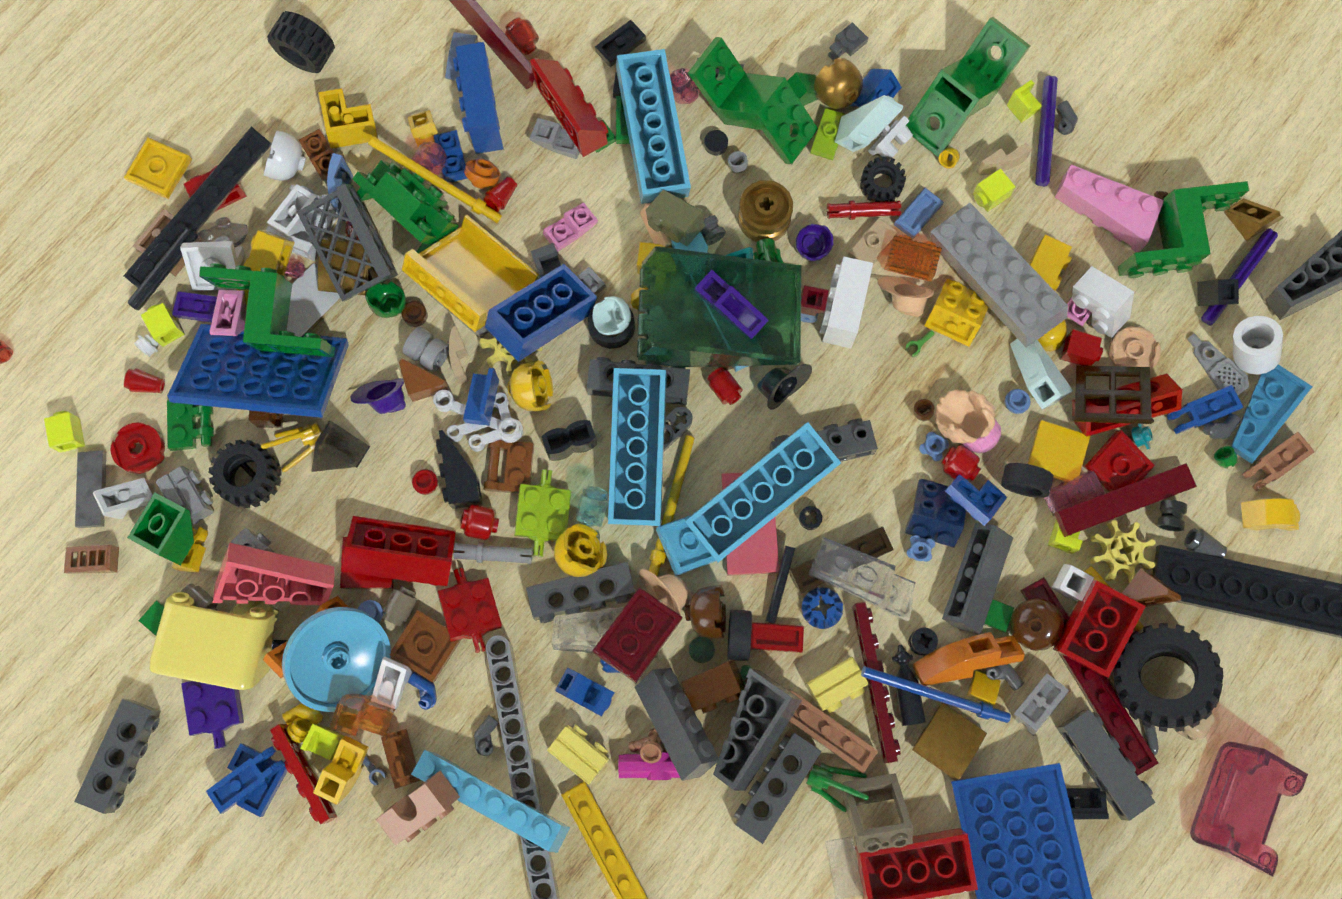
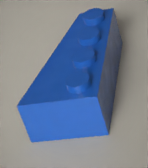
M484 42L455 46L457 56L453 57L455 71L460 73V76L456 77L458 91L463 93V97H459L461 111L466 113V117L462 118L464 132H469L475 154L504 150L499 131L500 125Z

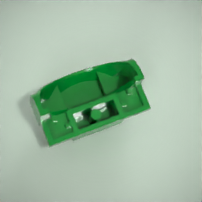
M381 160L371 173L365 174L358 171L352 178L360 186L357 194L361 202L373 198L422 243L416 251L418 254L459 227L453 220L455 216L445 208L448 202L442 197L444 193L436 186L427 184L424 178L409 169L402 168L393 161L388 163Z

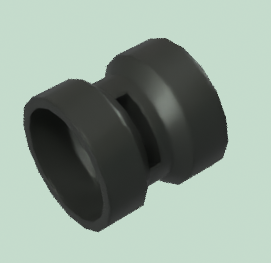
M1162 500L1160 502L1162 515L1158 518L1157 527L1167 531H1184L1185 521L1183 520V515L1187 513V504L1176 500Z

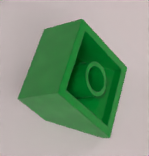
M154 492L127 538L181 566L194 544L190 510Z

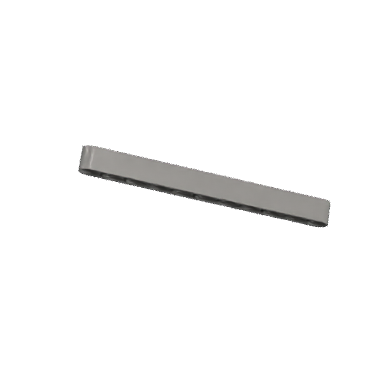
M496 635L488 640L486 653L513 798L523 803L530 799L535 803L536 809L544 813L513 647L508 639ZM497 642H504L506 645L505 652L501 655H495L493 652V647ZM503 667H508L511 671L510 678L506 681H500L498 678V672ZM508 693H513L516 702L512 707L506 708L503 705V697ZM517 719L521 724V728L518 733L512 735L509 733L507 726L511 720ZM517 746H522L526 751L525 758L521 761H516L512 756L513 749ZM523 772L527 773L531 778L530 785L527 788L520 787L517 782L518 776ZM520 836L532 899H560L551 852ZM535 855H542L546 859V866L543 870H538L533 866L532 860ZM540 883L549 884L551 887L550 897L543 898L538 894V885Z

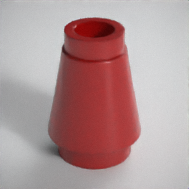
M511 177L503 179L485 193L486 197L483 200L486 202V206L496 212L504 210L517 188V183Z
M138 368L134 370L128 369L124 377V388L129 389L130 392L162 394L165 387V379H161Z

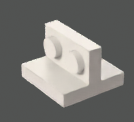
M233 241L182 243L180 247L192 291L229 290L228 288H217L199 277L200 266L210 267L211 263L225 265L227 269H235V266H240L245 256L243 246L234 247Z

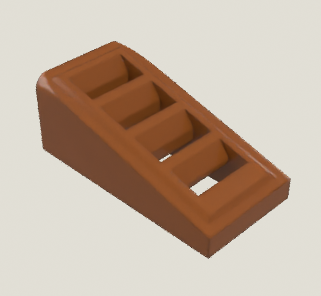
M114 545L66 547L64 573H117L119 547ZM73 553H77L76 567H72ZM83 553H86L85 566H82ZM92 553H95V564H94V566H91V563H92ZM101 553H104V565H100Z

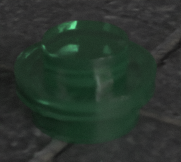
M697 637L689 645V655L697 663H706L714 656L715 647L708 638Z

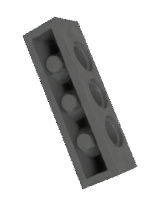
M598 357L596 360L590 359L587 380L588 395L613 397V382L607 378L610 374L614 373V368L666 370V379L670 380L671 383L666 386L665 403L687 405L690 369H685L686 367L682 365L662 367L659 363L648 362L646 365L636 364L632 360L613 362L606 357Z
M628 562L597 569L598 571L584 577L569 576L526 587L533 619L535 621L540 620V623H547L556 620L555 616L564 613L566 617L581 614L580 609L591 607V610L602 609L606 607V603L615 600L616 604L629 602L631 596L635 594ZM606 581L614 584V590L609 594H604L600 591L601 584ZM579 588L589 590V596L585 600H577L575 598V593ZM555 594H561L564 598L563 603L558 607L550 605V599Z
M121 700L74 802L103 814L115 813L120 808L125 798L123 793L136 775L135 767L139 758H142L147 751V741L150 734L159 725L160 718L158 717L161 711L134 700ZM134 724L136 727V734L134 737L131 738L129 735V729ZM122 750L124 752V760L119 763L117 755ZM108 776H111L112 786L107 789L105 781Z
M792 733L790 737L784 736L777 747L781 752L776 759L772 757L769 759L763 769L766 773L765 777L761 782L755 781L748 792L752 796L747 805L741 803L733 816L737 819L734 823L737 827L762 844L821 753V750L796 733ZM788 755L795 757L797 760V767L793 771H787L783 766V760ZM773 778H778L783 784V788L778 794H772L768 789V784ZM759 801H764L768 806V812L763 817H757L753 811L754 805Z

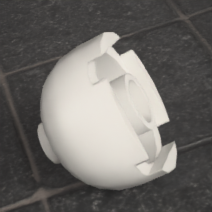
M277 130L266 162L264 176L284 181L294 177L297 170H303L306 157L302 156V146L294 136Z

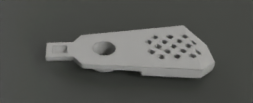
M1195 333L1187 339L1194 347L1193 354L1218 390L1232 385L1237 395H1240L1249 388L1248 375L1232 360L1226 358L1209 341L1202 342ZM1205 351H1210L1212 358L1207 357Z

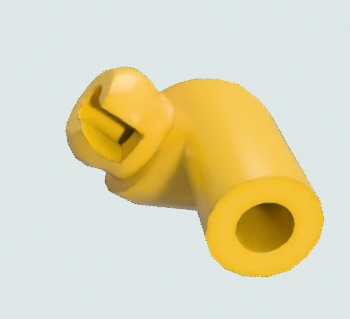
M302 703L282 713V717L287 725L297 718L309 720L311 725L319 724L323 719L320 711L309 708Z

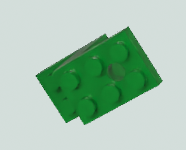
M991 17L964 57L940 70L909 116V122L906 126L913 134L912 137L939 157L940 153L949 146L966 120L990 104L1031 46L997 19ZM993 46H998L1001 49L1002 53L999 59L991 55V48ZM932 116L937 117L940 121L938 129L933 128L930 124Z
M721 37L713 39L688 72L691 79L725 125L762 130L785 164H793L818 130L785 77L745 73ZM718 67V68H719V76H718V78L716 79V78H715V76H716V71H715V70H716V68ZM792 124L793 129L790 134V125Z
M1248 181L1174 189L1163 199L1164 202L1158 215L1163 250L1134 253L1118 266L1119 276L1128 275L1129 278H1138L1143 276L1144 273H1152L1153 276L1166 274L1170 270L1184 273L1191 271L1193 266L1201 264L1202 260L1211 254L1203 212L1207 209H1214L1216 212L1229 209L1230 205L1240 201L1241 197L1249 191Z
M211 263L210 267L200 266L199 277L217 288L249 290L243 336L244 343L259 351L334 357L335 347L327 343L326 339H322L321 335L305 333L304 337L295 336V333L287 331L292 284L284 278L285 276L278 274L277 270L261 268V271H251L252 268L247 266H235V269H227L225 265Z

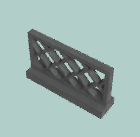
M346 183L337 187L336 191L297 211L331 281L344 302L386 279H391L398 275L354 186ZM337 197L342 204L339 215L328 211L330 202ZM313 210L322 212L318 226L310 224L306 214ZM327 214L338 218L334 232L323 228ZM343 220L351 222L353 226L351 237L339 234ZM322 231L333 235L329 249L322 247L319 241ZM338 237L350 240L346 254L334 251ZM354 242L362 244L365 249L362 260L351 256ZM333 254L345 257L341 271L333 269L331 265ZM349 259L361 263L357 276L346 273ZM366 265L374 267L378 275L377 278L371 281L362 279ZM345 276L356 280L354 289L348 293L342 287Z

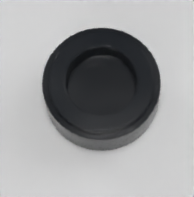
M712 130L707 133L704 139L705 150L715 156L723 154L728 148L727 135L720 130Z

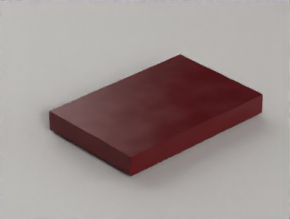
M639 587L594 647L592 653L636 684L683 617Z

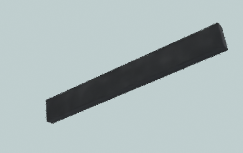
M251 126L124 274V277L138 288L185 228L188 227L197 233L269 149L272 143Z

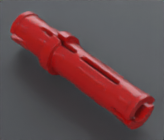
M901 201L827 203V209H829L827 211V218H849V220H855L856 217L900 216Z

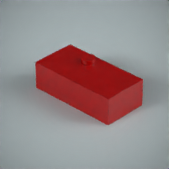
M961 828L913 836V844L901 848L880 849L872 853H858L857 846H854L863 899H929L978 890L968 834Z

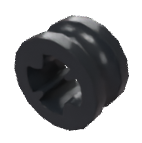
M808 506L801 511L799 521L803 528L815 530L820 526L823 516L818 508ZM814 512L817 523L813 525L811 522L808 525L805 522L806 516L804 514Z

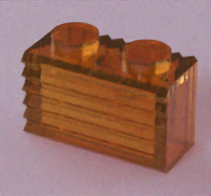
M896 235L890 244L884 270L932 282L942 248L936 247V244L930 241L917 242L916 240L913 241L910 236Z

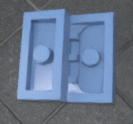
M335 153L332 154L328 168V194L336 191V188L344 183L351 185L353 175L343 156ZM337 197L331 203L339 215L342 204Z

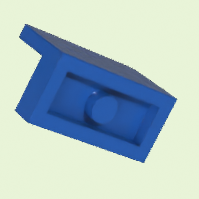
M871 69L863 79L861 94L850 106H858L860 108L883 95L894 98L902 87L891 69Z
M489 368L487 375L473 373L463 416L465 423L490 426L499 384V378L494 368Z

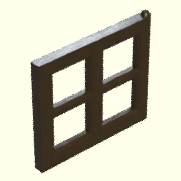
M1076 366L1075 416L1072 417V420L1075 422L1154 423L1151 414L1150 367ZM1086 376L1109 377V390L1086 389ZM1116 377H1139L1140 391L1116 390ZM1086 399H1109V413H1085ZM1116 400H1140V414H1116Z

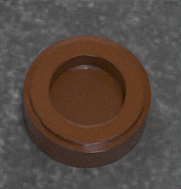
M418 301L408 302L402 311V318L411 327L423 325L428 317L425 306Z

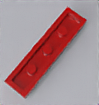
M278 724L270 729L273 735L271 741L274 747L281 751L286 759L284 760L285 768L291 775L294 774L298 782L296 788L299 794L306 798L311 806L309 812L316 822L319 821L320 825L329 823L337 818L333 807L328 800L313 793L318 780L298 742L290 738L287 732L288 725Z

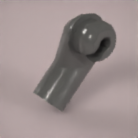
M1229 414L1223 423L1214 424L1209 422L1205 424L1203 432L1213 439H1226L1232 434L1241 419L1235 414Z
M1010 664L986 668V675L989 679L1006 680L1013 691L1024 685V682Z
M490 715L487 716L474 733L476 751L482 756H489L493 752L491 732L499 724Z

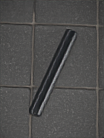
M188 227L185 228L128 300L129 306L138 311L144 306L183 257L180 249L182 243H192L198 238L195 231Z

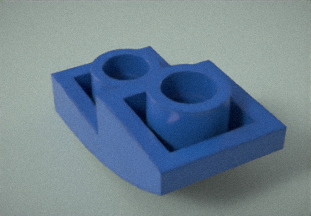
M457 130L434 135L444 180L451 183L467 179L464 174L466 164Z

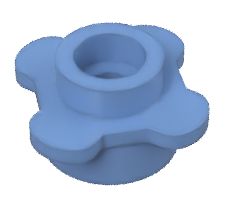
M929 432L926 434L924 444L920 445L919 451L922 454H928L934 461H940L943 458V451L949 447V442L942 436Z
M917 534L910 537L911 546L907 549L908 557L914 558L917 561H930L932 559L931 550L935 547L934 539L920 538Z

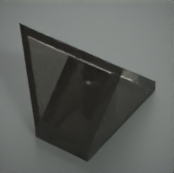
M329 420L315 442L311 472L357 468L370 446Z

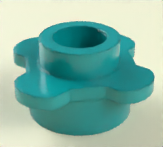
M1143 424L1133 427L1132 436L1137 447L1145 445L1147 450L1150 449L1149 441L1153 440L1150 427H1144Z

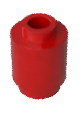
M723 367L716 369L707 377L709 387L723 405L727 403L733 405L742 397L741 392L743 389L728 370L725 371Z

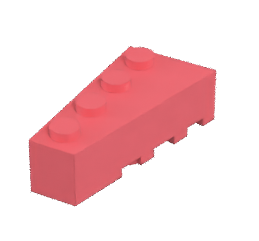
M229 543L215 582L212 603H223V600H237L236 604H248V601H265V604L289 601L291 605H322L329 600L334 587V566Z

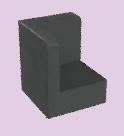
M554 243L530 251L540 278L561 266Z

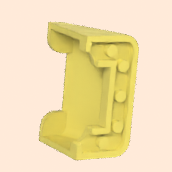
M173 593L166 599L150 657L149 669L156 674L238 690L250 689L270 670V667L263 661L266 653L272 650L275 613L268 612L262 607H252L242 615L194 606V599L189 597L187 593Z

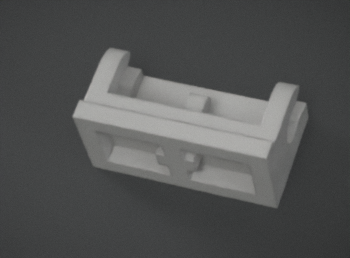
M1047 673L1014 713L1016 716L1015 720L1018 723H1023L1027 727V731L1034 736L1066 697L1069 689Z

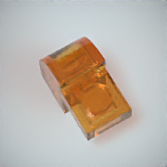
M347 694L339 700L329 728L356 736L359 729H363L385 737L395 709L372 702V697Z

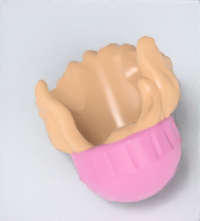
M953 390L947 392L945 397L939 399L940 404L936 405V413L934 415L936 418L935 423L945 438L950 439L954 443H962L964 447L975 453H985L996 446L1001 437V426L994 418L995 408L993 404L983 394L973 390L970 392Z

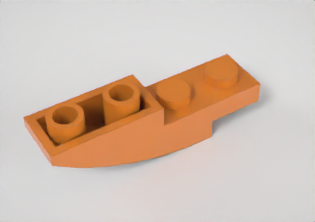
M989 632L968 637L937 649L913 663V668L921 684L927 686L973 677L974 670L1021 662L1024 660L1025 653L1013 635L994 638L992 633Z

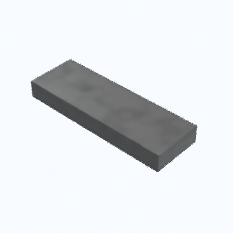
M105 451L77 453L75 527L77 528L104 527L105 516H103L93 492L106 487Z

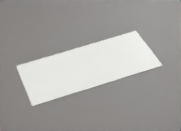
M314 263L292 284L287 331L295 333V336L301 337L340 299L338 293L318 291V266Z

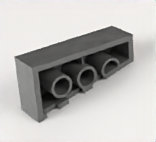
M1342 230L1280 283L1266 299L1267 304L1279 320L1342 290Z
M749 668L745 689L741 691L735 717L733 716L730 723L731 729L727 741H724L719 756L720 761L717 762L713 773L714 776L734 791H746L802 702L800 698L762 671Z

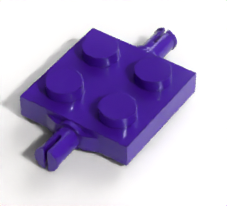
M196 681L181 683L189 736L209 733L213 735L214 749L226 747L223 731L231 726L244 723L239 690Z

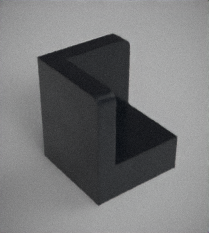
M1238 279L1197 282L1198 306L1239 304Z

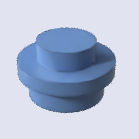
M1021 389L1011 390L1005 397L1006 408L1014 414H1022L1030 407V397Z
M367 600L358 607L359 610L372 616L378 623L382 620L384 611L378 602Z

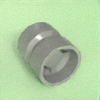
M417 327L407 338L403 346V353L414 361L420 360V364L431 372H435L446 361L449 355V344L441 339H433L432 333L423 327Z

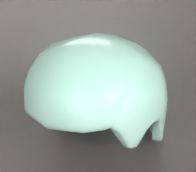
M615 296L605 297L604 301L595 304L592 318L594 326L599 333L614 335L623 332L628 327L631 321V312L629 305L623 298Z

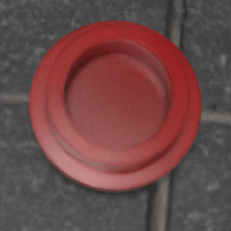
M423 469L413 476L412 485L419 494L428 495L437 488L438 478L431 470Z

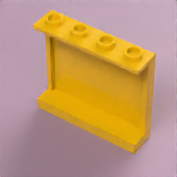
M468 215L464 216L462 227L418 254L414 249L406 252L402 266L404 273L474 332L486 325L489 309L532 284L539 277L538 273Z

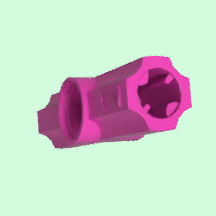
M662 752L660 760L656 763H647L637 754L619 755V778H647V780L680 778L668 752Z

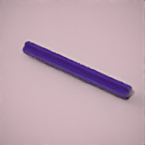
M1050 75L1046 76L1043 82L1035 184L1043 187L1047 186L1050 182L1058 78Z
M1268 228L1262 233L1230 277V279H1238L1239 289L1278 237V233L1273 231V229ZM1228 305L1209 306L1201 317L1202 322L1209 326L1213 325Z

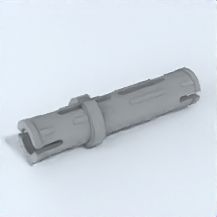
M455 543L454 550L465 551V553H453L455 560H476L477 563H483L484 560L532 564V557L522 555H532L533 548L486 546L484 543H478V545Z

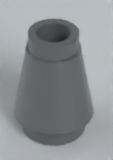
M1192 529L1184 541L1185 547L1192 552L1223 558L1227 552L1226 546L1222 545L1203 529Z

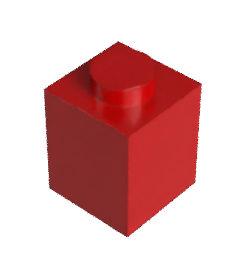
M1073 329L1066 336L1060 360L1080 366H1092L1101 359L1103 347H1100L1102 338Z

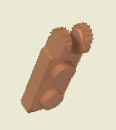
M1296 432L1257 460V463L1242 473V475L1246 479L1256 474L1262 468L1267 476L1252 486L1255 491H1258L1271 481L1279 479L1315 451L1302 435Z

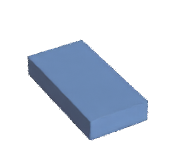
M924 188L895 221L894 226L911 239H914L944 202Z

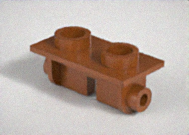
M407 729L390 732L386 736L381 737L394 788L397 789L421 781L419 778L411 775L417 764Z

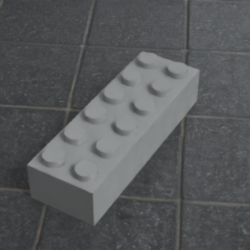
M968 203L930 231L932 246L1026 348L1067 318L1068 305L971 203Z

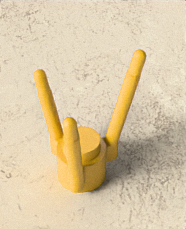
M316 422L275 433L274 436L279 439L261 445V448L266 449L301 438L304 446L310 445L308 449L282 468V472H286L313 451L320 449V442L325 441V438Z

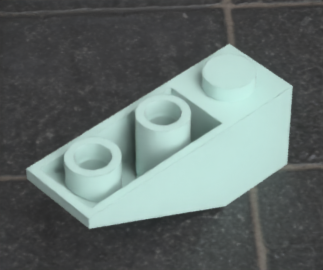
M883 95L842 116L835 143L852 152L868 146L902 111L903 105L897 103L892 97Z
M1018 338L1010 344L1026 386L1042 410L1054 405L1073 392L1038 340L1027 348Z

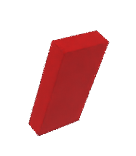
M752 622L751 649L803 653L804 626Z

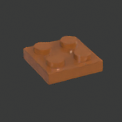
M417 610L389 655L434 683L462 639L451 642L445 626Z

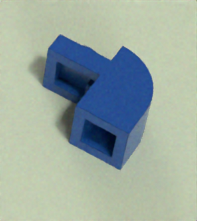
M568 667L555 689L559 694L601 717L609 708L615 693Z

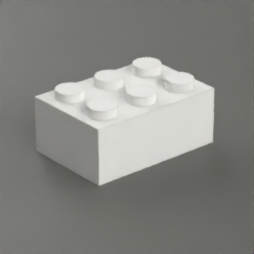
M844 256L841 265L836 264L831 280L826 311L820 328V333L824 334L822 342L852 348L860 325L873 263Z

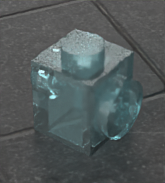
M596 486L583 488L576 511V520L587 526L601 527L608 506V492Z

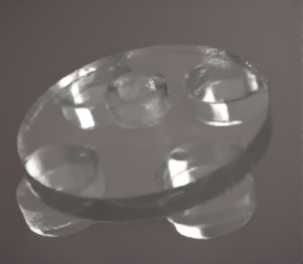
M222 217L216 220L215 226L202 230L197 234L201 242L233 241L234 248H236L245 241L249 230L246 224L231 223L230 218Z

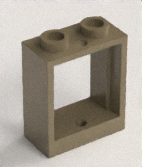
M896 773L843 782L844 785L869 796L868 800H864L843 791V799L858 853H872L880 849L901 848L913 844V826ZM894 799L901 823L863 830L857 805Z

